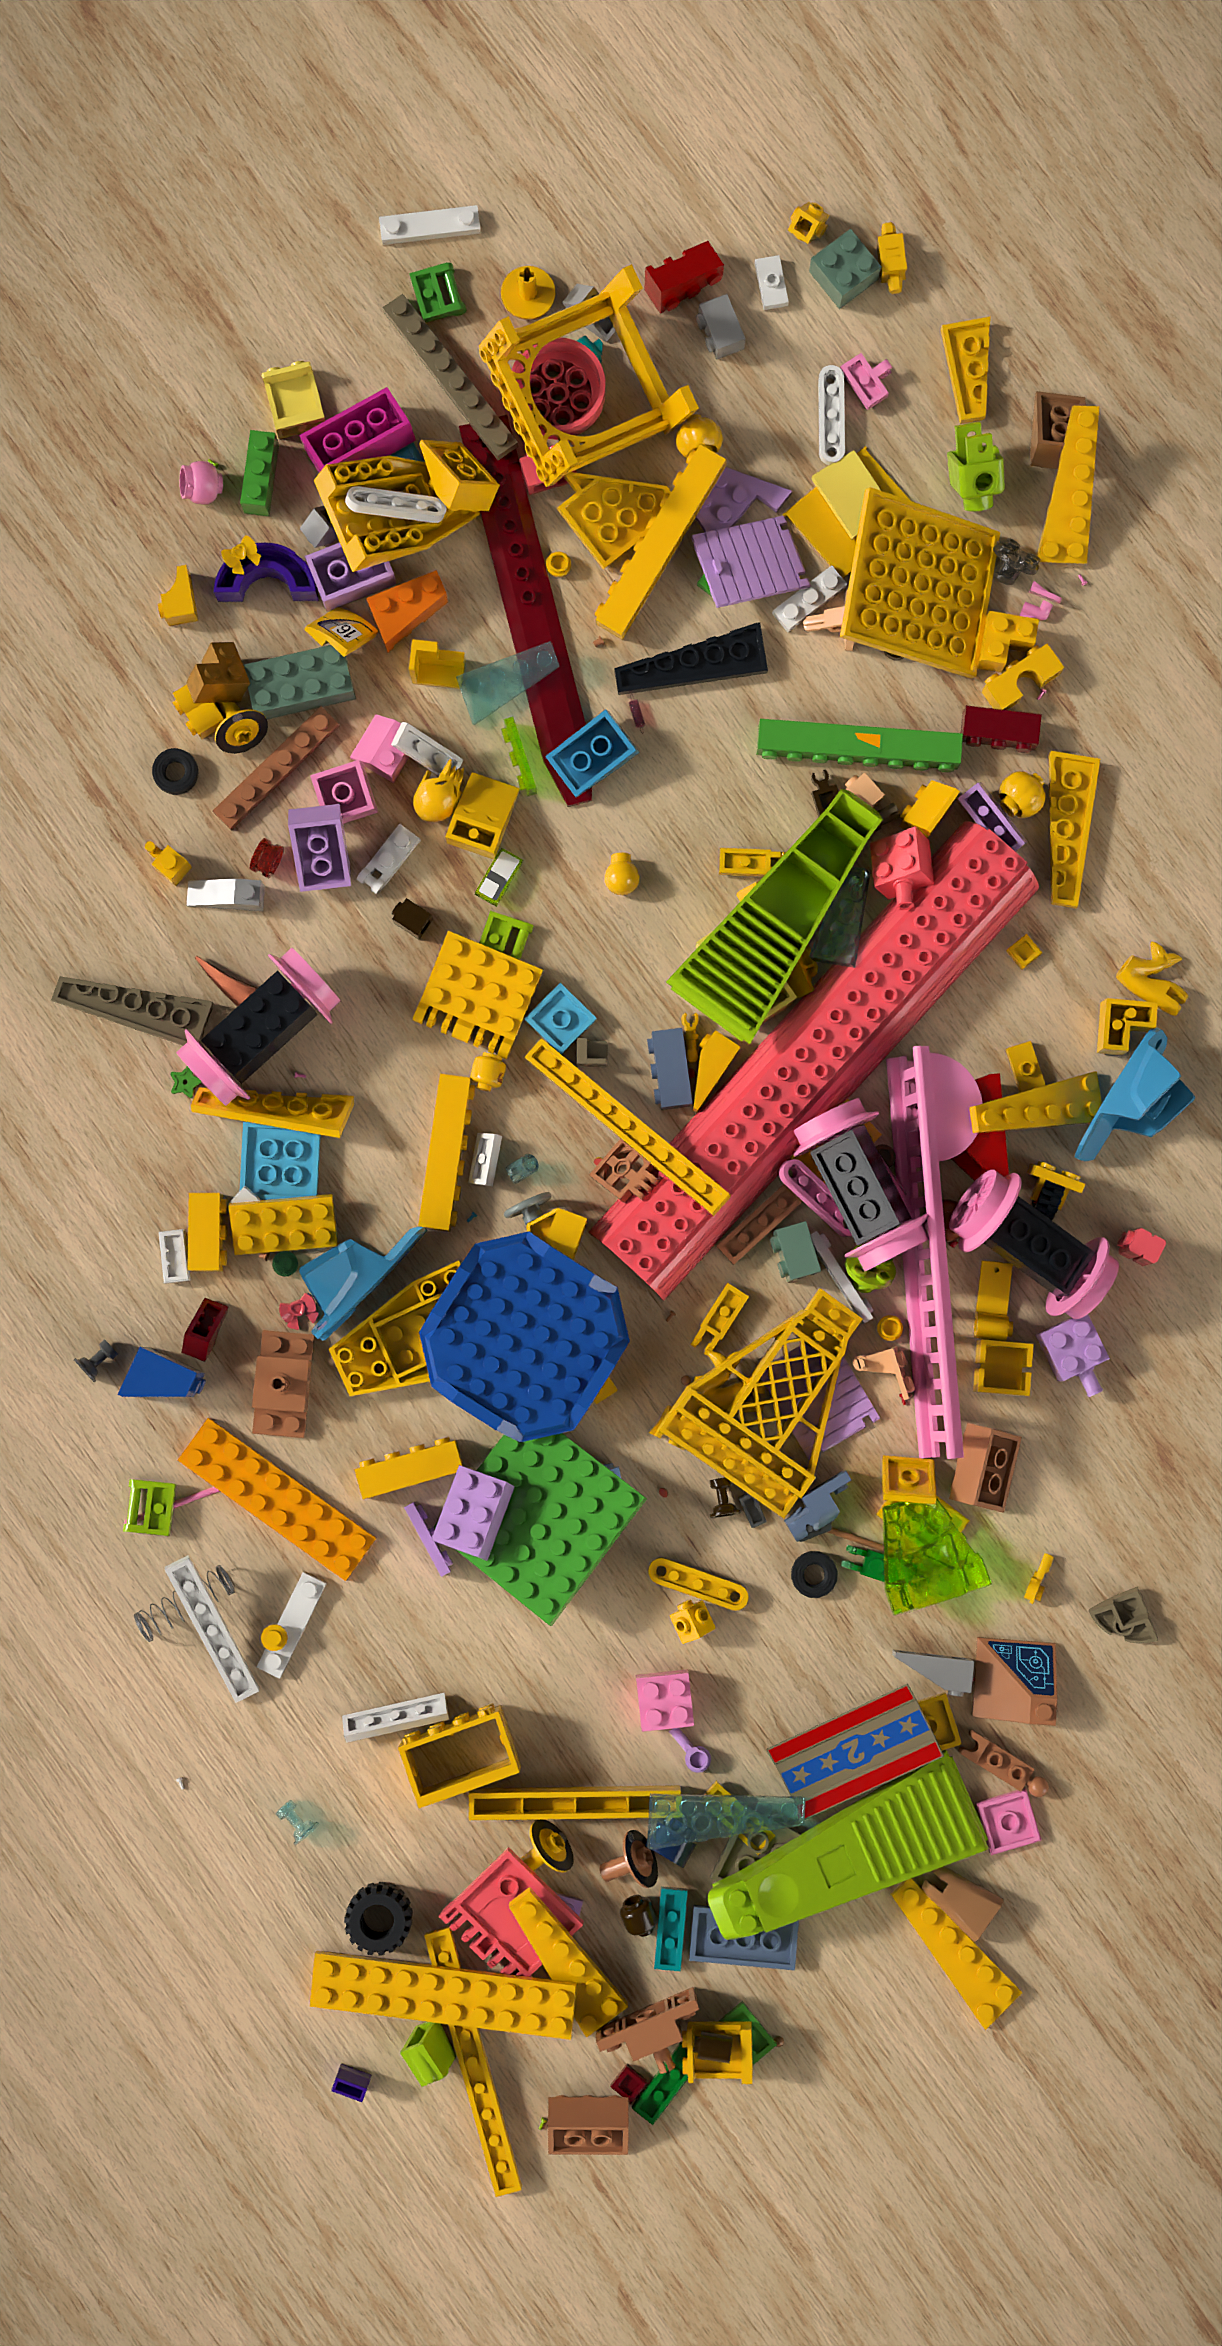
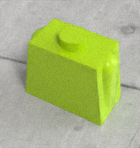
M424 2022L417 2025L400 2051L401 2056L421 2087L446 2077L449 2073V2068L456 2058V2054L441 2023Z

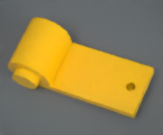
M981 1260L974 1320V1338L1006 1341L1007 1336H1012L1013 1321H1009L1007 1315L1013 1267L1011 1263Z

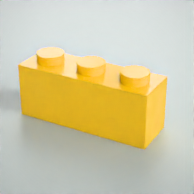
M189 1193L188 1271L223 1272V1266L227 1265V1251L223 1250V1240H227L228 1230L227 1225H223V1214L228 1212V1201L224 1199V1195L221 1193Z

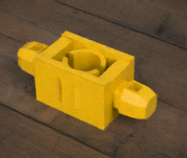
M888 222L882 225L881 236H878L877 254L878 262L881 265V283L887 282L889 292L897 294L902 290V280H906L907 263L903 233L897 234L895 225L892 222Z

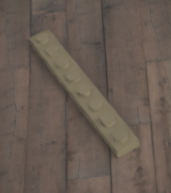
M401 294L383 307L385 315L496 459L500 460L518 448L517 440L404 294Z

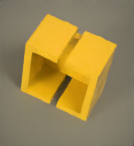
M977 1340L975 1363L980 1364V1368H975L973 1392L1030 1396L1031 1373L1022 1372V1367H1032L1033 1344Z

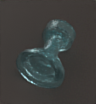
M289 1800L275 1814L280 1820L286 1818L296 1829L293 1834L295 1839L294 1845L296 1846L317 1828L319 1822L314 1823L311 1820L303 1822L294 1811L296 1804Z

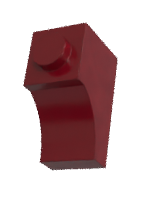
M204 1298L184 1334L181 1353L206 1362L215 1345L229 1306Z

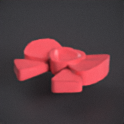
M307 1292L301 1299L291 1303H280L279 1305L281 1318L287 1323L289 1328L295 1330L299 1329L297 1316H302L305 1313L309 1320L315 1323L319 1315L318 1311H316L314 1298Z

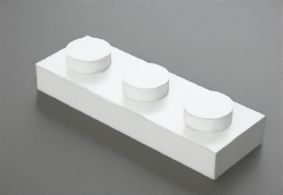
M832 565L810 582V588L797 591L773 610L772 614L787 633L804 621L805 617L812 615L847 588V583Z
M406 722L401 723L391 744L438 776L450 759L452 760L451 768L456 766V769H458L463 762L462 758Z

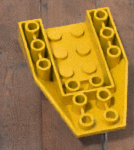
M383 456L327 464L314 479L352 572L426 550L480 515V511H451L447 509L441 522L430 523L357 513L346 505L345 499L348 490L354 486L439 498L435 493L426 463L395 456Z

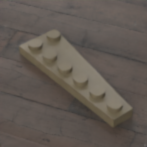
M62 976L58 979L51 999L58 1004L182 1046L187 1043L185 1029L201 1042L214 1003L208 1000L173 996L165 993H155L104 983L100 984Z

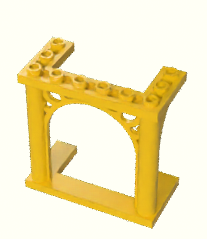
M632 264L624 267L599 295L519 328H514L509 316L499 320L479 345L480 357L484 363H487L491 371L492 382L499 388L502 394L503 405L506 410L510 411L514 419V428L518 434H521L525 442L526 453L533 459L537 467V476L540 481L544 482L546 488L554 485L564 475L659 432L663 431L664 435L672 432L699 409L688 385L679 388L670 397L668 396L627 309V305L643 289ZM609 317L653 410L596 435L574 436L564 433L552 426L541 415L534 403L530 389V371L533 361L538 352L551 341ZM526 350L529 352V358L527 359L522 355ZM516 360L520 362L524 367V372H513L508 361ZM516 380L522 381L523 388L519 387V383ZM538 426H542L544 428V435H542L541 429H539ZM549 436H556L559 442L549 450L547 440Z

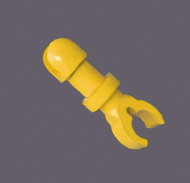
M683 1013L681 1021L686 1035H683L684 1041H686L687 1062L694 1063L698 1060V1050H696L698 1014L694 1013L692 1015L694 1020L690 1024L686 1020L687 1014Z

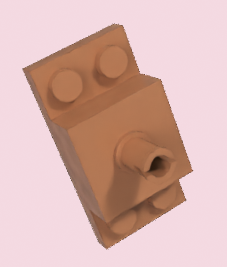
M262 1331L260 1356H257L252 1401V1408H255L252 1434L305 1438L315 1342L314 1335Z
M691 1987L603 2025L596 2030V2044L599 2051H615L622 2046L621 2043L625 2042L633 2062L653 2054L660 2074L667 2072L664 2061L668 2070L671 2071L676 2066L667 2047L683 2041L678 2019L687 2020L696 2014L695 2011L699 2010L694 1988Z

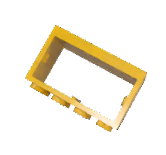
M494 1703L480 1707L479 1711L471 1716L469 1712L457 1715L451 1723L446 1725L444 1721L432 1724L426 1732L421 1734L419 1730L407 1733L398 1746L419 1809L520 1773L521 1763L501 1705L495 1707ZM496 1719L501 1734L499 1735L502 1745H505L509 1758L427 1788L423 1787L411 1748L447 1735L449 1737L453 1736L458 1731Z

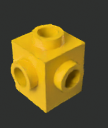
M807 202L801 207L798 206L791 216L792 222L788 231L799 240L809 244L816 238L820 239L824 235L828 227L825 223L829 215L824 212L821 205Z
M691 1599L677 1605L678 1611L669 1615L682 1644L699 1639L716 1629L703 1600L692 1603Z

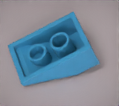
M605 709L545 757L574 796L578 797L622 767L640 752L613 715Z

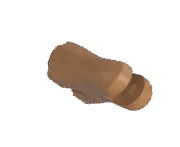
M945 1866L932 1870L940 1880L948 1885L944 1891H941L935 1884L925 1880L921 1886L924 1893L965 1934L976 1942L1001 1908L1004 1899Z

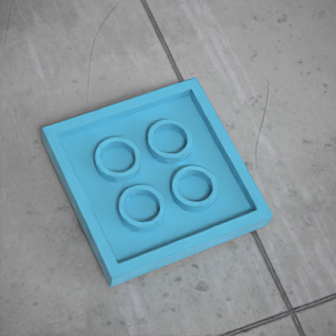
M243 1122L240 1190L247 1186L261 1200L318 1195L321 1135Z

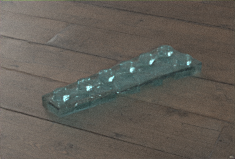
M650 1794L647 1848L660 1849L695 1841L703 1842L708 1839L727 1838L744 1833L752 1834L762 1832L763 1830L771 1831L804 1825L805 1798L802 1796Z

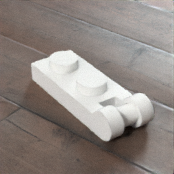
M399 824L368 865L359 873L356 880L362 884L366 883L369 885L371 891L378 895L418 845L420 838ZM375 870L382 874L379 879L372 876Z

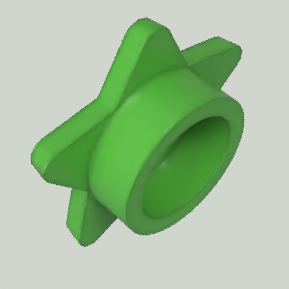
M188 1066L182 1072H171V1077L175 1082L171 1093L183 1092L190 1099L193 1098L194 1089L203 1082L193 1075Z

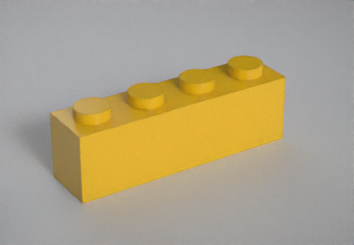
M446 1437L435 1440V1446L425 1449V1445L421 1444L409 1448V1454L400 1456V1452L397 1451L384 1455L385 1461L375 1463L373 1458L359 1462L360 1468L354 1470L362 1500L456 1473L459 1465L463 1466L457 1441H450V1438Z

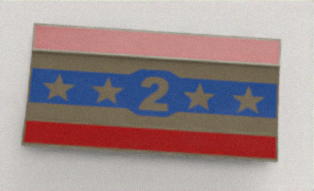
M908 1683L766 1749L794 1802L801 1821L944 1757L939 1743Z

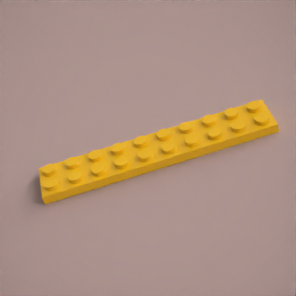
M316 1951L309 2007L571 2040L577 1983Z

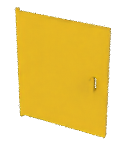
M866 446L856 453L881 491L910 500L867 452L868 448ZM815 487L782 515L788 517L830 566L832 565L844 579L851 573L857 538L851 540L817 487Z

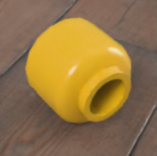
M483 1052L482 1056H477L474 1059L470 1078L473 1082L477 1083V1089L491 1092L492 1088H499L502 1085L506 1064L502 1062V1057Z

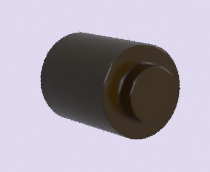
M701 2031L700 2036H695L693 2053H698V2059L730 2064L733 2036Z

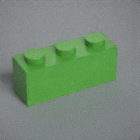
M250 430L240 500L244 514L270 515L279 450L276 433Z

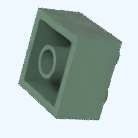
M851 229L811 258L809 267L810 274L839 309L878 281L881 271V265Z
M806 1221L780 1228L773 1232L770 1243L773 1252L779 1253L781 1262L777 1263L781 1278L786 1277L787 1282L821 1272Z

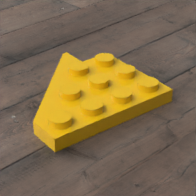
M570 472L563 477L576 493L558 506L557 510L601 568L605 569L634 546L640 537H645L648 532L646 527L653 515L657 516L662 509L659 506L661 500L666 493L670 494L671 491L667 486Z

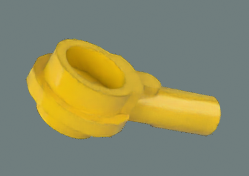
M1044 1553L1038 1571H1035L1029 1582L1024 1598L1030 1600L1029 1603L1034 1604L1035 1600L1040 1602L1045 1587L1041 1583L1053 1562L1054 1557L1052 1555Z

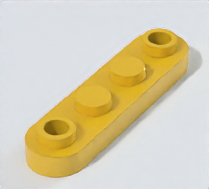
M656 1558L649 1565V1577L656 1584L734 1611L744 1608L748 1602L746 1589L735 1582L666 1558ZM664 1566L666 1573L658 1575L656 1573L657 1567ZM732 1592L739 1593L740 1598L737 1601L730 1599Z

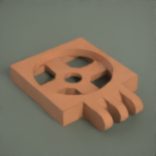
M622 1139L614 1145L589 1174L593 1180L624 1204L632 1194L643 1201L646 1196L641 1190L644 1189L648 1193L652 1190L647 1184L649 1180L655 1185L659 1182L651 1174L655 1167ZM629 1153L626 1158H617L622 1154ZM641 1157L644 1165L636 1173L632 1170V1165ZM626 1165V1171L619 1173L620 1167ZM611 1166L612 1174L606 1180L607 1170ZM626 1178L629 1180V1183L623 1189L616 1190L614 1188L620 1179Z

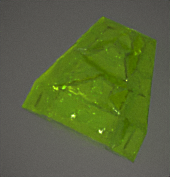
M936 1499L935 1504L897 1502L883 1507L884 1591L893 1616L917 1611L992 1585L983 1558L978 1552L975 1553L967 1543V1537L963 1532L960 1533L951 1521L952 1517L938 1499Z

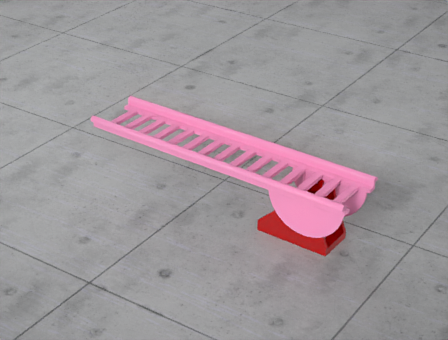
M913 1046L914 1061H907V1056L887 1058L886 1065L893 1149L896 1155L895 1173L897 1180L907 1193L902 1200L912 1219L900 1224V1226L919 1218L921 1208L926 1207L928 1215L924 1226L928 1232L929 1248L923 1249L921 1243L902 1253L912 1378L915 1386L914 1402L919 1458L940 1457L939 1442H946L947 1459L964 1458L939 1162L951 1159L973 1181L989 1170H995L1003 1177L1009 1175L1005 1131L973 1133L969 1107L1002 1098L1000 1073L988 1074L974 1080L970 1072L956 1060L942 1054L930 1053L929 1046ZM923 1167V1170L916 1172V1168ZM924 1181L925 1196L918 1197L917 1183ZM930 1259L932 1274L925 1275L924 1260ZM933 1285L934 1300L927 1301L926 1286ZM929 1311H935L936 1326L929 1327ZM930 1337H937L938 1352L936 1353L931 1352ZM932 1363H939L940 1379H934ZM935 1389H941L943 1405H936ZM944 1415L945 1431H938L937 1416Z

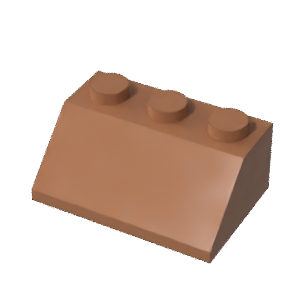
M967 1423L963 1434L964 1458L957 1459V1468L951 1484L949 1499L1004 1513L1022 1437Z
M558 2095L556 2097H549L548 2154L628 2155V2097L618 2095L609 2097H594L592 2095L582 2097Z

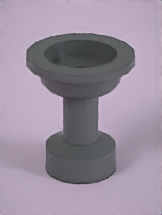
M105 1339L99 1344L101 1350L89 1360L85 1357L74 1359L94 1383L98 1374L96 1367L107 1357L113 1360L118 1355Z

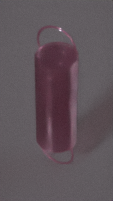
M638 699L631 700L629 707L635 726L643 729L645 721Z

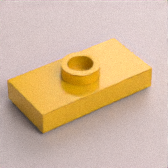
M1031 1041L1005 1049L1019 1093L1045 1086Z

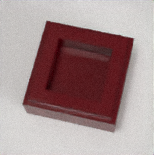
M626 2064L610 2084V2087L622 2097H628V2102L632 2104L648 2081Z

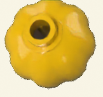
M694 414L688 417L687 421L679 428L675 441L678 451L687 459L691 450H697L700 444L717 454L723 443V434L714 420Z
M1017 771L1010 774L1002 781L999 788V797L1001 798L999 804L1001 808L1011 817L1015 815L1019 818L1033 816L1040 811L1045 802L1046 795L1042 787L1045 784L1044 780L1037 773L1031 775L1024 771Z

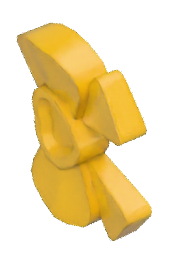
M247 535L243 537L240 544L232 549H223L221 551L223 561L227 566L233 568L232 572L234 574H244L240 560L245 559L246 556L256 566L261 558V555L257 553L255 542Z

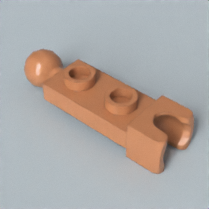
M972 1729L969 1731V1735L976 1741V1745L973 1749L959 1747L958 1752L1020 1792L1026 1785L1030 1794L1034 1797H1043L1047 1794L1049 1789L1047 1780L1040 1776L1032 1777L1031 1775L1035 1770L1033 1767Z

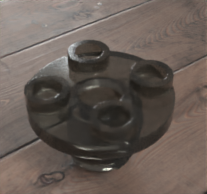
M1007 538L1006 542L997 541L995 543L993 551L1001 560L993 574L999 582L1005 585H1013L1021 572L1035 575L1039 570L1040 558L1031 552L1026 553L1021 550L1020 544L1015 540Z

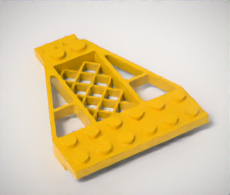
M818 1289L805 1310L801 1309L688 1385L657 1430L784 1519L797 1499L804 1496L816 1478L814 1476L841 1360L845 1355L848 1340L862 1321V1318L824 1290ZM790 1334H793L797 1337L793 1339H788ZM772 1337L775 1338L749 1377H745L732 1367V1364ZM799 1341L801 1356L789 1358L787 1343ZM805 1344L818 1353L806 1355ZM782 1347L784 1359L772 1361ZM820 1356L822 1370L809 1373L807 1358ZM802 1360L804 1374L792 1376L790 1362ZM785 1363L787 1377L774 1379L772 1365ZM727 1369L743 1381V1386L727 1410L723 1411L697 1393L696 1389ZM767 1369L769 1380L758 1382ZM818 1375L811 1385L810 1377ZM805 1378L807 1392L795 1394L792 1380ZM828 1379L820 1418L816 1428L802 1416ZM788 1381L790 1395L777 1397L775 1383ZM770 1384L772 1398L759 1401L757 1386ZM753 1391L754 1402L744 1403L750 1392ZM803 1397L799 1404L796 1405L795 1398ZM790 1399L792 1413L780 1415L778 1401ZM773 1402L775 1417L762 1419L760 1405ZM755 1406L757 1420L744 1422L742 1408ZM737 1411H738L739 1422L733 1418V1417L735 1416V1414L737 1413ZM788 1418V1420L782 1427L781 1420ZM776 1421L778 1434L765 1437L763 1423ZM799 1421L816 1433L807 1469H804L779 1451ZM758 1424L760 1437L745 1426Z

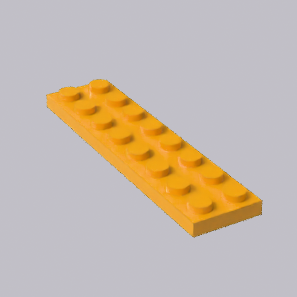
M207 1418L178 1458L180 1463L344 1581L348 1580L377 1539L211 1418Z

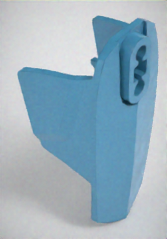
M1156 1027L1149 1030L1089 1125L1076 1150L1075 1158L1081 1161L1094 1160L1114 1129L1153 1137L1194 1101L1195 1096L1180 1080V1073L1162 1056L1168 1040L1162 1029Z
M425 1227L409 1229L386 1256L375 1253L352 1239H348L301 1266L299 1272L310 1293L324 1312L323 1318L314 1326L311 1333L317 1339L326 1340L354 1313L355 1307L389 1275L428 1230Z

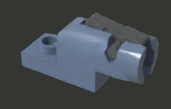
M841 1471L805 1493L801 1498L805 1507L803 1509L802 1507L798 1508L790 1517L784 1520L797 1542L806 1541L832 1529V1521L836 1519L840 1510L830 1493L834 1492L837 1495L849 1487L847 1483L851 1481V1478L847 1471Z

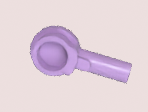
M672 1728L669 1733L686 1752L685 1763L687 1767L696 1773L707 1770L711 1763L709 1751L705 1747L694 1746L680 1728Z

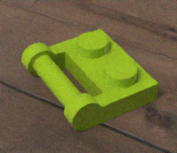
M490 911L479 943L504 953L512 928L518 929L519 933L511 956L520 959L528 935L532 934L534 926L527 922Z
M129 1479L131 1492L127 1523L123 1526V1532L170 1536L176 1484ZM141 1488L148 1489L144 1524L137 1525Z

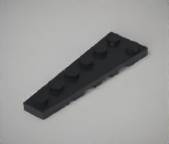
M760 622L732 630L730 633L718 637L707 638L705 641L693 645L692 643L685 645L683 648L671 652L666 651L651 658L647 657L614 668L618 695L767 673L768 667Z

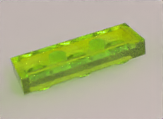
M514 717L504 719L505 728H501L504 742H510L512 751L508 752L512 766H518L520 775L516 776L521 791L526 790L527 797L537 794L536 784Z

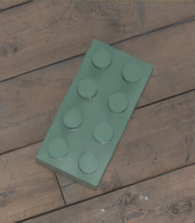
M332 645L243 665L250 681L248 690L252 708L264 714L266 719L356 699L347 657H343Z

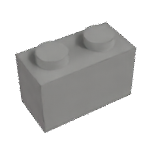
M728 294L699 304V313L696 315V320L700 330H705L707 335L705 338L706 346L709 352L714 353L716 360L744 350L745 336Z

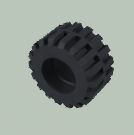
M373 1882L368 1884L366 1888L362 1887L359 1889L357 1894L351 1899L344 1917V1923H346L345 1932L346 1935H350L349 1941L352 1945L354 1943L358 1945L357 1949L362 1952L365 1949L368 1951V1955L373 1956L374 1952H378V1956H381L386 1951H389V1953L395 1951L396 1947H400L404 1943L405 1938H407L413 1921V1909L410 1908L411 1902L409 1898L404 1897L405 1892L401 1889L399 1891L396 1890V1885L390 1883L387 1886L385 1882H379L378 1885H374ZM372 1905L387 1907L394 1917L392 1928L385 1932L371 1930L364 1921L363 1915L365 1910Z

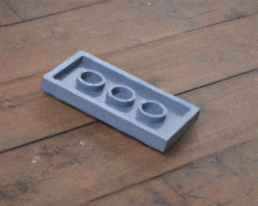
M694 1905L689 1961L795 1970L799 1920L766 1933L762 1931L752 1936L726 1940L718 1928L710 1906Z

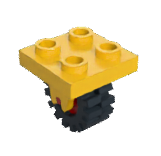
M1038 1161L1037 1165L1030 1163L1027 1173L1038 1177L1030 1197L1033 1200L1032 1206L1050 1220H1053L1055 1213L1058 1210L1061 1211L1069 1190L1082 1194L1085 1183L1079 1182L1081 1177L1064 1170H1062L1061 1174L1056 1173V1167L1040 1161Z

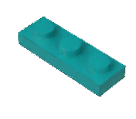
M661 1886L654 1969L681 1972L688 1892L685 1888Z

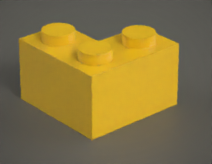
M989 611L986 616L978 669L1002 672L1007 662L1009 649L1028 652L1036 643L1039 619Z
M1113 998L1103 1000L1100 1003L1097 1053L1113 1055L1127 1053L1129 1051L1130 1031L1148 1032L1156 1028L1158 1003Z

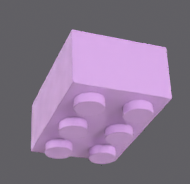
M340 542L305 556L326 611L396 585L395 576L389 561L352 572Z
M340 804L289 809L288 827L300 892L351 886V868Z
M459 1465L431 1540L488 1561L515 1486Z

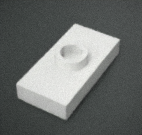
M780 255L755 259L763 309L768 310L788 306L789 301Z
M186 1229L159 1232L164 1283L191 1281L190 1271H188Z

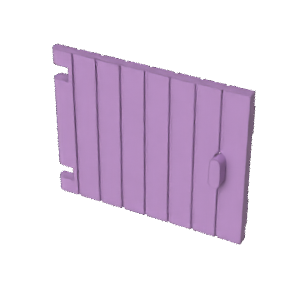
M785 516L692 535L691 539L697 557L701 563L717 608L811 587L808 578L800 579L799 577L804 575L806 571L790 529L782 530L780 527L787 525Z
M805 1344L806 1355L818 1353ZM800 1346L788 1352L789 1358L801 1356ZM820 1356L807 1358L809 1373L822 1370ZM844 1356L841 1360L823 1436L822 1452L864 1429L866 1425L862 1418L868 1415L873 1423L880 1419ZM802 1360L790 1362L792 1376L804 1374ZM785 1363L772 1365L774 1379L787 1377ZM767 1369L761 1376L762 1381L769 1380ZM818 1375L810 1377L811 1385ZM805 1378L792 1380L795 1394L807 1392ZM828 1379L802 1416L816 1428L820 1418ZM788 1381L775 1383L777 1397L790 1395ZM770 1384L765 1385L771 1395ZM803 1397L795 1398L796 1405L799 1404ZM790 1399L778 1401V1407L782 1415L792 1413ZM799 1421L792 1430V1433L806 1457L810 1460L816 1433Z

